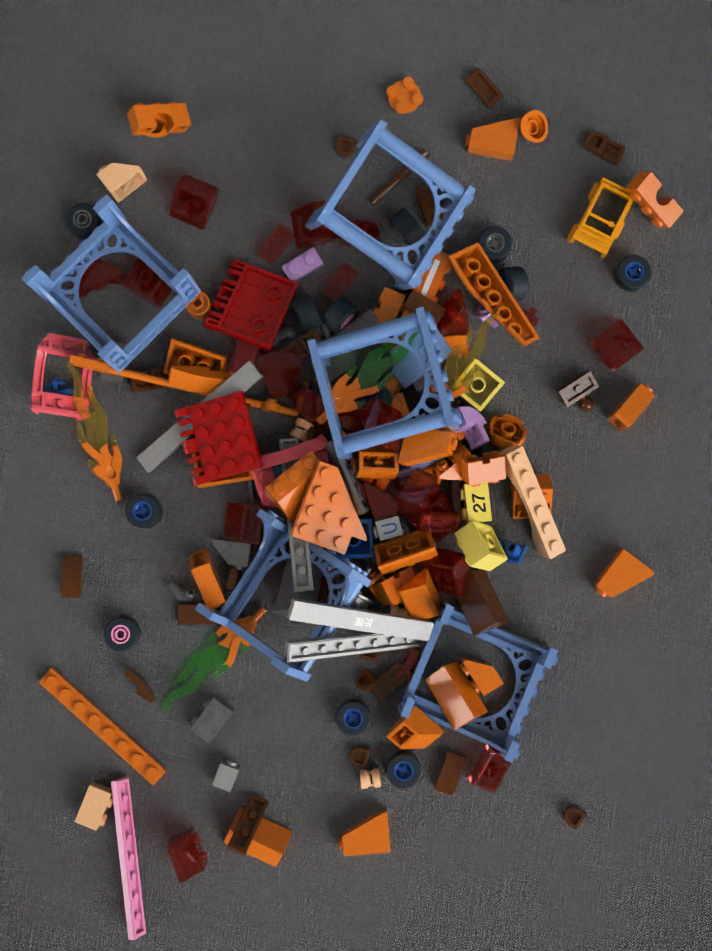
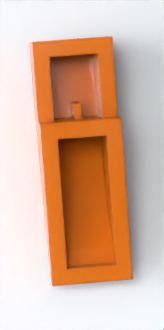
M171 366L168 384L193 392L211 394L229 379L231 375L229 371H210L209 367Z

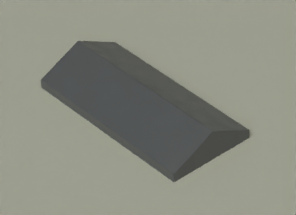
M370 308L331 338L381 322ZM378 343V344H374V345H376V346H378V345H379V346H383V345L386 344V343ZM365 347L330 357L332 366L326 367L330 384L355 367L356 357Z
M333 440L326 443L325 446L333 465L340 471L357 515L368 512L371 508L358 478H356L350 460L337 457Z
M287 559L274 613L287 616L292 598L317 602L323 572L316 564L311 562L314 591L294 593L291 559Z

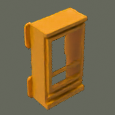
M604 177L600 182H596L588 195L590 202L579 224L573 225L567 237L569 243L573 244L576 240L600 252V258L602 259L607 255L614 239L618 238L625 224L624 219L634 201L631 199L630 193L626 188ZM602 189L628 201L616 225L613 221L609 222L591 213ZM590 215L608 224L609 227H614L611 235L609 236L585 224L588 216Z

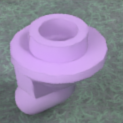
M483 305L478 307L476 316L479 320H486L493 329L499 325Z

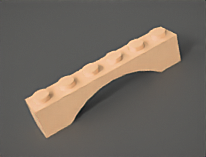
M512 445L501 450L500 453L505 456L506 474L518 491L527 510L532 528V540L538 554L541 557L552 559L566 551L524 447Z

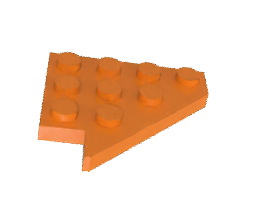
M318 460L290 535L345 555L352 536L367 541V537L339 469Z

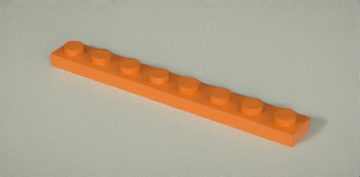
M54 667L39 681L47 691L150 784L154 786L167 771L163 765Z

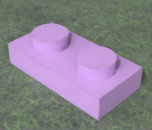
M313 247L281 267L288 279L297 281L323 266L324 263Z

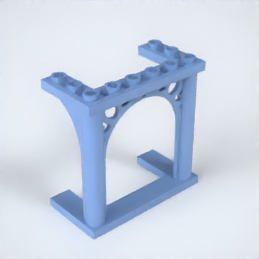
M380 119L364 132L356 145L360 149L325 204L313 212L305 227L313 230L322 225L326 226L384 267L395 279L392 287L397 291L417 288L423 280L421 276L431 268L433 257L435 254L438 255L443 249V241L445 238L448 239L453 233L454 229L452 227L455 222H459L463 217V210L466 205L469 206L475 197L473 194L476 189L471 185L465 187L387 130L385 128L387 123ZM374 144L419 175L426 182L433 195L435 211L432 224L427 233L410 246L391 247L385 245L333 210ZM437 189H439L441 192L445 191L446 193L441 194L439 196L437 194ZM443 198H448L443 207H440V201ZM441 212L447 213V215L442 217L443 220L439 219ZM432 230L435 231V234L433 236L431 235ZM421 244L425 246V248L422 249V254L419 251V247ZM409 250H413L416 253L417 260L415 264H411L408 261L407 254ZM398 252L403 253L402 260H400L401 257L396 256Z
M106 194L93 207V210L103 223L97 226L93 233L87 239H84L74 252L68 254L65 261L60 266L55 267L49 277L38 266L34 265L25 272L21 279L45 301L48 300L99 351L97 354L114 370L120 373L201 290L184 268L179 272L127 222L126 217ZM115 235L117 243L111 248L108 246V240ZM122 239L125 240L123 243L127 244V246L123 248L121 247ZM115 252L128 253L138 257L178 294L123 350L86 314L79 298L80 281L88 266L99 257ZM77 271V275L75 277H71ZM66 281L74 283V287L70 290H63L61 286ZM74 294L73 300L70 299L69 295Z
M424 307L416 308V313L322 341H317L316 339L307 341L338 458L353 460L356 459V451L438 428L448 427L452 431L461 429L460 424H463L460 412L451 405V401H454L451 389L447 390L445 382L449 381L446 370H442L440 362H443L441 351L436 350L435 343L438 342L435 329H437L436 321L432 314H430V311H426ZM407 332V334L405 335V340L400 341L398 336H404L403 333ZM414 333H419L421 340L418 345L410 346V337ZM378 343H395L410 350L419 360L425 378L423 395L415 409L400 420L344 436L326 367L332 366L330 357ZM425 343V346L423 347V352L426 351V353L424 355H420L419 349ZM430 367L431 372L427 373L426 368ZM431 385L435 386L433 387V389L438 393V395L435 393H430L429 387ZM429 397L437 399L439 407L436 409L427 407L426 399ZM423 408L429 414L425 415V413H423L422 415H419V410Z
M260 509L257 516L261 518L264 524L263 540L258 553L220 611L201 603L197 605L195 610L207 619L232 630L271 658L270 663L286 675L308 682L311 677L308 671L316 659L286 663L284 655L236 622V619L267 572L276 564L291 559L290 554L286 552V544L289 542L287 521L271 510L265 512ZM309 542L311 562L322 570L328 582V604L350 607L363 585L369 587L372 581L367 578L368 573L345 558L339 560L336 558L337 553L330 549L325 551L321 546ZM279 550L282 553L281 557H277V554L280 553ZM330 567L331 569H333V570H335V571H333L332 573H329V572H328V568ZM339 574L345 576L344 582L337 585L333 584L335 576ZM335 589L341 590V592L338 591L337 596L334 594ZM317 624L309 638L331 636L336 627Z
M442 601L439 616L435 618L430 639L425 642L398 708L400 716L408 719L412 708L416 706L433 722L453 730L438 704L414 694L443 624L451 625L472 634L463 612L455 609L451 604ZM497 627L476 635V637L497 645L509 656L514 666L516 677L513 694L508 703L498 712L490 716L479 717L456 731L492 746L499 751L504 760L512 763L514 759L518 758L521 751L520 744L515 739V736L520 734L523 723L521 721L523 716H527L529 713L530 705L528 704L530 699L534 698L537 693V682L542 680L545 673L543 668L551 669L552 666H555L559 655H557L558 650L543 643L540 645ZM514 652H517L518 655L520 653L524 654L519 656L517 659L514 658ZM529 659L532 662L531 667L527 670H520L518 667L522 660ZM522 674H529L524 678L525 682L520 680ZM516 693L520 694L518 699L515 698ZM508 709L513 711V713L510 712L511 719L506 716ZM497 717L505 719L506 728L504 730L497 728ZM487 721H491L493 730L489 729L490 726H485L484 724Z

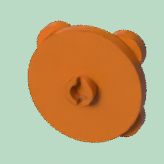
M406 77L404 80L389 86L386 90L389 104L398 114L413 112L423 102L420 89L414 83L412 77Z

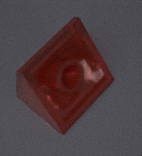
M458 288L442 305L446 311L438 322L437 329L443 337L468 334V311L462 290Z
M486 745L468 779L472 785L495 793L511 762L504 760L498 750Z

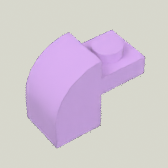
M469 406L458 407L456 410L460 412L463 424H460L461 429L454 431V433L464 432L471 450H476L489 441L483 427L487 422L476 409Z

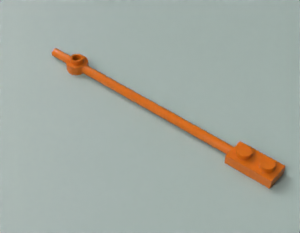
M77 353L76 356H70L69 363L72 366L106 374L120 375L200 395H210L168 384V379L128 369H123L118 373L101 358L91 360L88 359L87 355ZM245 397L247 406L260 408L272 413L298 417V409L277 404L275 399L266 398V401H259Z

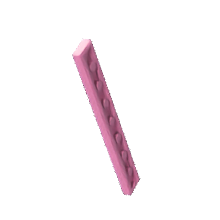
M122 777L111 781L128 940H135L146 934L129 777Z

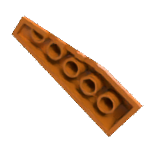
M479 242L447 257L467 290L523 347L540 338Z

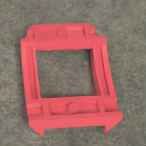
M48 333L38 345L31 394V410L38 415L39 412L74 417L76 421L89 418L93 370L80 368L77 397L42 391L47 354L70 357L80 353L87 355L88 359H96V355H93L90 350L91 346L86 339Z
M323 434L292 447L261 455L263 467L251 470L263 506L278 508L265 492V487L275 480L272 466L299 459L310 451L320 461L334 466L325 446L328 441Z

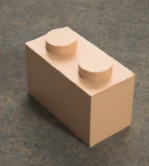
M93 781L88 787L75 822L95 831L100 826H104L108 817L105 814L107 808H111L113 805L112 789Z

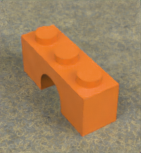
M177 101L168 104L155 102L150 105L136 103L127 113L132 135L151 134L157 127L155 120H159L165 125L167 133H183L191 126L186 103H178Z
M639 171L626 187L631 199L638 202L641 206V211L652 219L651 222L657 228H670L682 214V208L673 198L661 197L657 202L656 194L662 184L652 172Z

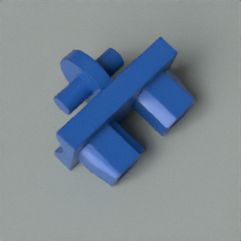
M54 375L51 382H46L47 388H53L42 391L75 397L77 387L76 384L60 387L66 385V380H59L58 376Z
M498 538L508 558L506 562L520 565L528 547Z

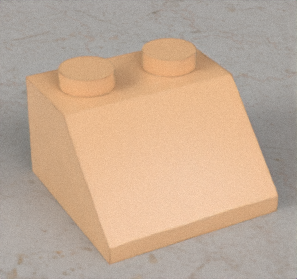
M111 163L104 165L99 170V173L96 174L117 203L147 181L142 169L136 165Z

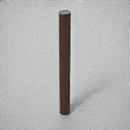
M425 149L419 152L424 157L428 155ZM404 166L369 202L375 206L411 169Z

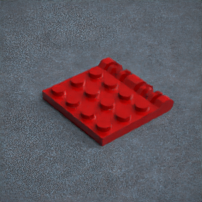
M232 259L226 273L230 277L238 279V281L227 278L223 279V285H220L215 295L217 301L214 300L211 304L215 309L223 311V314L209 310L207 313L208 317H205L202 325L209 330L219 331L270 351L299 287V283L240 260Z
M243 391L174 410L176 419L190 415V418L177 421L178 426H185L190 423L193 426V430L180 433L181 438L195 435V438L182 442L185 455L200 453V456L187 459L188 464L202 461L203 467L192 469L190 471L191 475L205 473V475L191 478L193 486L263 467Z

